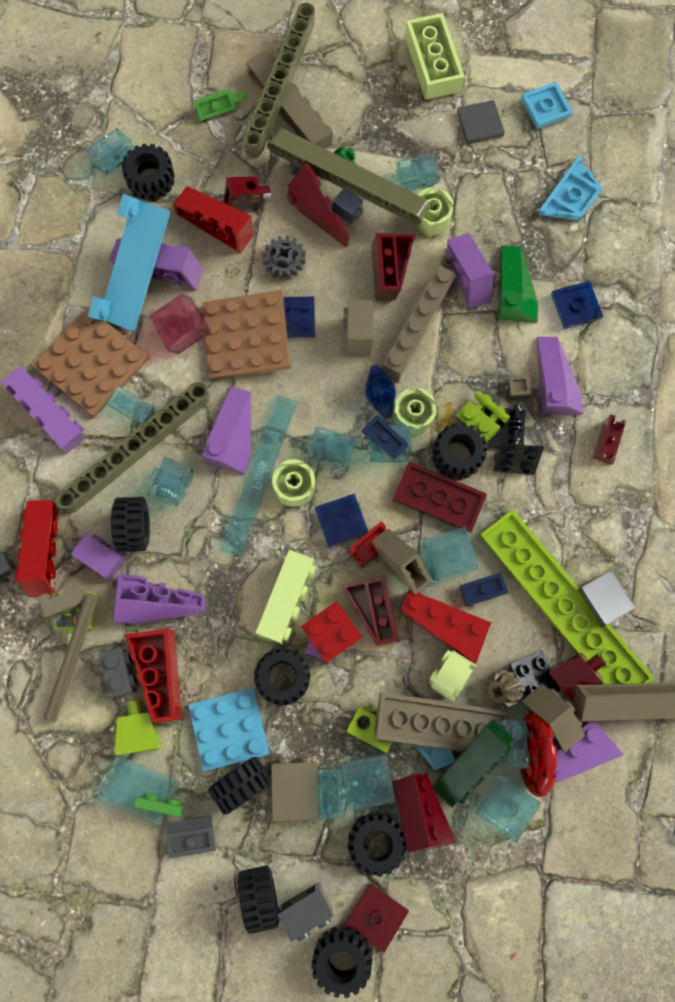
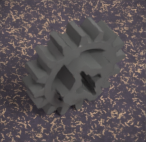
M278 236V241L271 239V245H265L266 251L262 252L263 265H266L267 272H272L273 277L279 274V279H282L283 275L290 279V274L297 276V270H303L302 264L306 263L305 250H302V244H297L295 238L289 241V236H286L285 240Z

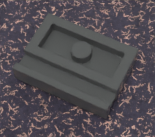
M212 815L165 823L169 858L216 850Z

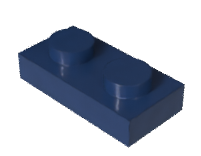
M378 415L362 429V433L392 461L409 445Z
M501 573L459 586L466 607L508 594Z

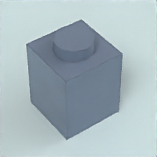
M342 189L333 200V213H337L339 217L352 224L364 212L363 199Z

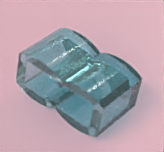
M432 153L416 158L404 159L396 163V173L400 186L409 191H414L420 186L432 187L439 182L440 171L435 155Z

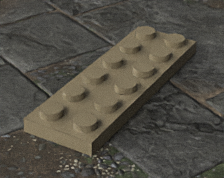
M380 692L374 739L463 752L492 719L507 732L509 711Z

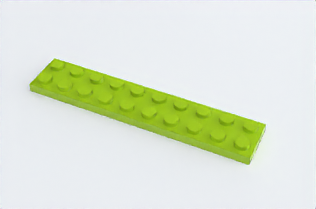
M513 509L479 535L576 654L582 652L588 660L597 653L604 658L607 664L598 670L602 676L601 684H645L655 680L653 675L610 624L604 627L600 626L578 592L580 588Z

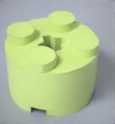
M426 188L418 195L425 198L431 207L421 224L413 225L426 237H432L443 233L448 228L454 204L452 197L445 190Z
M422 388L403 391L397 397L393 410V421L396 427L403 433L411 436H418L426 432L431 427L436 415L434 397Z
M297 459L282 462L272 476V485L276 498L281 504L290 507L302 506L309 502L315 491V475L310 466ZM293 480L296 481V486H292Z
M448 650L441 660L440 666L442 668L440 670L435 669L428 684L431 685L430 688L454 703L477 665L453 650L451 652Z

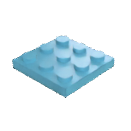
M254 688L189 704L203 772L246 761L251 757H261L270 754Z

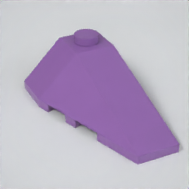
M537 337L541 415H582V394L558 337Z
M231 386L202 454L205 463L245 475L251 457V392Z
M118 574L113 622L137 624L205 613V596L181 588L177 590L169 589L166 587L167 584L162 582L156 585L147 582V578L142 576Z

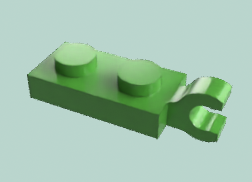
M228 88L193 100L198 118L202 121L236 109L235 103L245 100L247 97L243 89L231 93V90Z

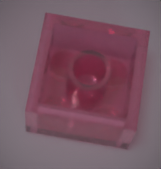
M182 293L149 316L167 350L176 354L182 353L211 332L193 299Z

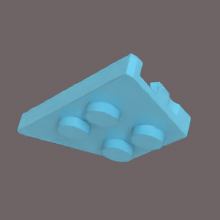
M581 156L577 157L538 212L539 215L581 221L602 191V187L594 179L591 170L585 168Z

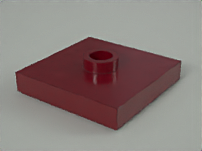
M369 883L345 925L349 929L354 927L356 934L361 931L364 934L363 939H368L370 944L385 953L409 913V909L372 883Z

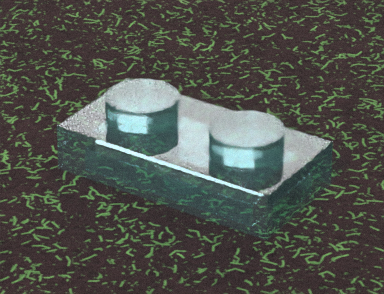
M119 386L107 402L108 406L141 425L149 419L155 410L154 406Z

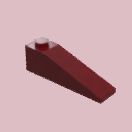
M308 163L304 164L288 184V194L286 196L289 203L295 205L300 213L344 247L349 246V234L338 214L332 213L331 201L328 196H323L319 187L322 185L310 165Z

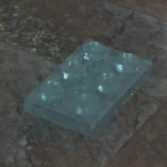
M116 755L97 800L161 826L166 814L134 807L136 797L143 796L144 793L158 795V800L166 801V798H173L180 781Z

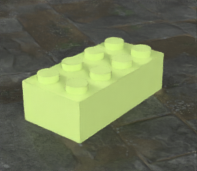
M443 13L407 20L404 37L425 100L461 92L465 76Z
M292 550L288 551L256 630V635L259 638L279 646H283L284 642H289L292 634L291 623L292 621L296 623L301 611L300 607H298L300 601L304 602L308 594V587L306 585L308 581H313L316 573L313 558Z

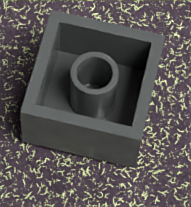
M320 882L281 904L278 908L277 916L290 941L292 942L297 939L300 942L311 934L309 931L318 926L321 929L327 926L334 914L333 907Z

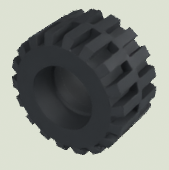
M146 143L142 144L141 147L138 145L134 146V150L130 149L127 152L128 156L125 155L123 158L122 172L127 187L131 190L134 196L138 195V198L142 200L145 197L148 201H151V198L157 200L161 195L162 197L166 196V191L170 192L172 189L171 185H174L175 174L168 153L163 151V148L160 146L156 148L155 144L147 146ZM146 169L157 170L149 176L140 175Z
M461 422L460 426L457 423H452L451 427L447 425L443 431L439 432L432 448V460L436 462L435 467L437 470L439 468L442 469L441 474L445 475L447 473L449 474L448 478L453 479L454 476H457V480H462L464 476L469 478L479 470L487 456L486 451L488 449L487 444H484L486 441L485 437H480L481 431L479 429L475 431L473 429L475 426L470 424L467 427L466 423ZM455 442L466 445L471 457L467 460L455 459L450 455L448 445Z
M119 497L114 500L111 510V535L117 552L146 551L148 547L150 516L148 504L144 497Z
M272 649L269 653L263 655L261 660L257 662V667L254 670V683L257 691L265 700L275 705H289L297 702L304 696L309 687L310 669L301 654L292 649ZM277 664H288L295 671V682L287 690H278L270 683V671Z
M251 757L212 784L208 792L222 814L225 815L231 813L268 787L272 779L259 759Z
M369 813L365 817H360L357 823L353 824L352 830L348 835V849L352 861L360 871L366 872L367 875H377V877H383L382 874L386 873L389 875L393 869L396 868L397 870L400 867V862L405 859L404 854L405 851L407 852V845L403 830L388 815ZM374 830L384 831L389 836L391 842L388 852L379 858L367 855L363 847L364 838Z
M265 865L239 871L237 878L239 903L243 924L248 934L278 928L277 895L272 871L269 866Z
M341 925L340 930H337L335 926L330 929V933L326 930L322 934V938L318 939L313 953L311 969H314L312 974L314 979H318L317 985L319 988L324 986L325 993L328 995L330 992L335 993L334 997L339 998L340 994H344V998H349L351 992L355 996L359 993L360 988H365L367 980L371 976L372 948H369L370 943L368 939H363L364 934L361 931L358 934L355 933L354 927L346 930V925ZM338 951L347 952L355 959L356 965L350 970H338L331 964L329 956Z

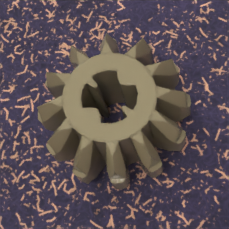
M500 670L491 674L489 680L485 683L488 687L485 692L490 695L489 701H494L495 707H501L502 709L518 705L520 699L524 696L521 692L523 686L519 685L520 678H515L514 672H508L507 670Z

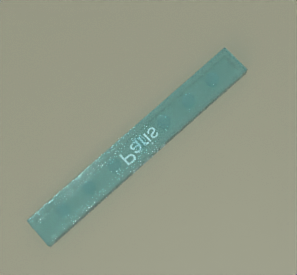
M277 395L221 550L242 557L297 401Z

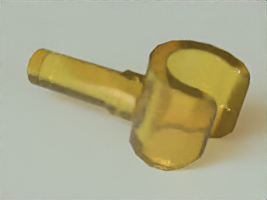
M447 402L445 418L440 423L441 428H443L444 421H449L450 427L454 423L451 418L452 402Z

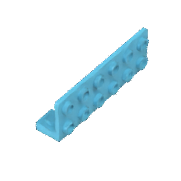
M123 194L117 215L127 218L126 226L105 298L93 296L88 317L107 321L135 331L170 211Z

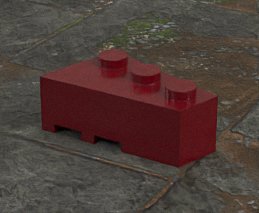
M376 234L371 245L376 300H396L403 285L416 235Z
M413 774L392 781L408 853L437 849L457 843L427 774Z

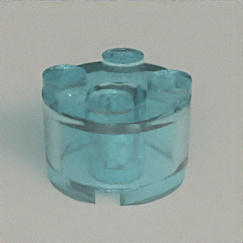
M164 457L160 468H155L151 475V480L154 482L149 488L148 496L178 507L186 495L184 493L186 487H189L191 484L194 470L187 465Z

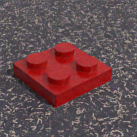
M338 601L300 626L326 664L363 638Z

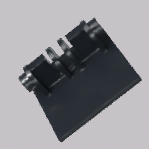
M513 405V409L504 408L505 413L510 416V419L506 423L501 419L496 422L500 426V430L486 443L487 446L500 447L501 443L524 445L526 410L521 409V405ZM484 408V413L490 417L493 413L488 408Z
M501 443L499 452H495L494 461L496 462L493 471L535 475L544 447Z
M542 650L508 664L510 667L508 670L514 672L515 678H520L519 685L523 686L521 692L524 695L522 700L541 684L545 685L549 690L553 688L556 692L560 691L557 682L549 674L550 667Z

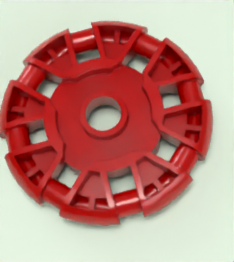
M530 712L523 718L518 733L521 736V743H518L519 760H522L520 772L529 792L536 797H544L551 792L556 780L554 770L557 769V749L553 745L554 734L551 727L542 718L538 717L537 714Z

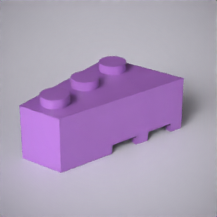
M470 233L448 239L445 256L450 261L453 271L457 273L456 278L468 308L491 302L493 272Z
M583 721L581 728L585 736L565 753L556 745L557 769L554 770L556 775L555 781H563L624 754L595 721Z

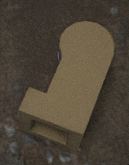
M69 587L60 595L52 597L46 593L38 596V600L44 617L51 620L80 608L84 601L85 593L77 587Z

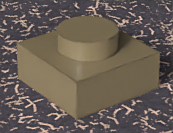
M529 375L508 377L509 398L531 396Z

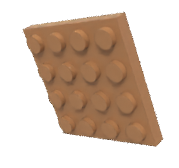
M282 289L202 302L208 377L210 381L291 369Z
M87 307L31 366L95 418L150 358L149 355L106 321L88 317L90 308Z

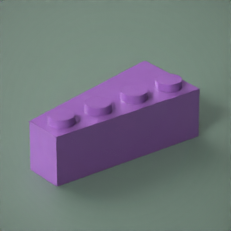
M120 238L116 239L109 258L113 265L115 264L121 243ZM162 243L151 278L157 281H161V278H164L176 286H180L181 283L187 284L189 289L196 291L203 268L188 247H176Z
M21 365L0 381L65 454L69 453L85 439L81 433L84 430L76 420L72 423L68 418L70 416L69 412L63 406L59 408L55 404L57 399L49 391L45 393L42 389L44 385L36 376L32 378Z

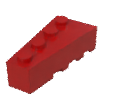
M186 186L173 203L176 215L240 254L254 236L251 215L205 195L197 189Z
M28 500L26 509H23L22 512L24 527L20 529L22 543L21 548H18L17 551L19 566L15 569V580L28 597H38L46 593L52 596V593H55V588L51 586V578H56V569H54L52 557L57 556L56 542L53 540V537H57L58 508L53 500Z
M411 590L406 592L399 610L400 614L432 635L437 641L443 643L452 652L454 650L474 664L477 663L491 622L423 594L417 593L415 595Z
M160 629L124 634L126 642L129 644L132 661H134L138 672L139 683H141L144 691L143 695L152 723L182 720L175 631Z

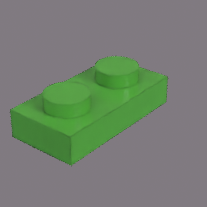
M144 793L143 796L136 797L134 805L136 808L178 817L184 813L185 805H181L178 799L166 798V801L158 800V795Z

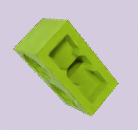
M365 705L363 709L358 707L346 732L387 753L392 741L374 739L376 711ZM360 716H366L369 719V726L366 729H360L357 725V720Z

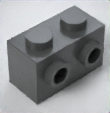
M123 648L100 653L99 657L108 697L116 699L136 693L137 681L134 673H131L130 665H132L130 653Z

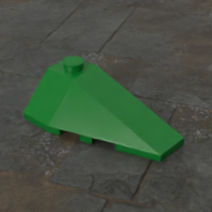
M501 245L497 319L537 323L538 300L522 248Z

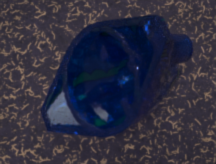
M376 364L370 367L365 384V395L368 402L385 419L391 417L396 389L390 377Z

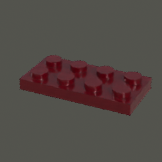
M409 461L392 501L471 533L487 493Z

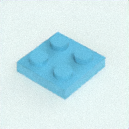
M557 82L523 93L521 96V100L537 129L570 118L573 114Z

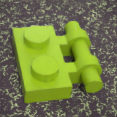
M478 391L474 397L479 403L475 406L469 401L455 416L460 422L466 423L467 427L471 424L475 426L473 428L475 431L479 429L481 431L480 437H485L486 444L500 430V426L496 422L501 419L506 423L510 416L505 413L503 407H498L493 403L491 397ZM485 407L493 413L490 417L482 412Z

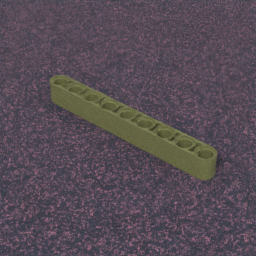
M302 3L298 6L245 132V153L251 158H257L263 152L313 31L315 9L310 3Z
M277 128L267 143L268 149L275 155L301 168L304 164L308 163L317 176L413 224H421L431 207L425 198L283 128Z
M201 382L191 384L61 490L56 496L57 506L69 514L76 512L203 408L210 399L206 385ZM197 392H204L201 397L194 396ZM181 405H188L186 410H178ZM165 418H172L170 423H162ZM149 431H156L154 436L146 437ZM133 444H139V448L137 450H130V447ZM118 457H122V462L120 464L115 465L114 460ZM100 471H106L104 477L97 478ZM89 484L87 491H80L83 485ZM67 498H72V503L64 506V501Z

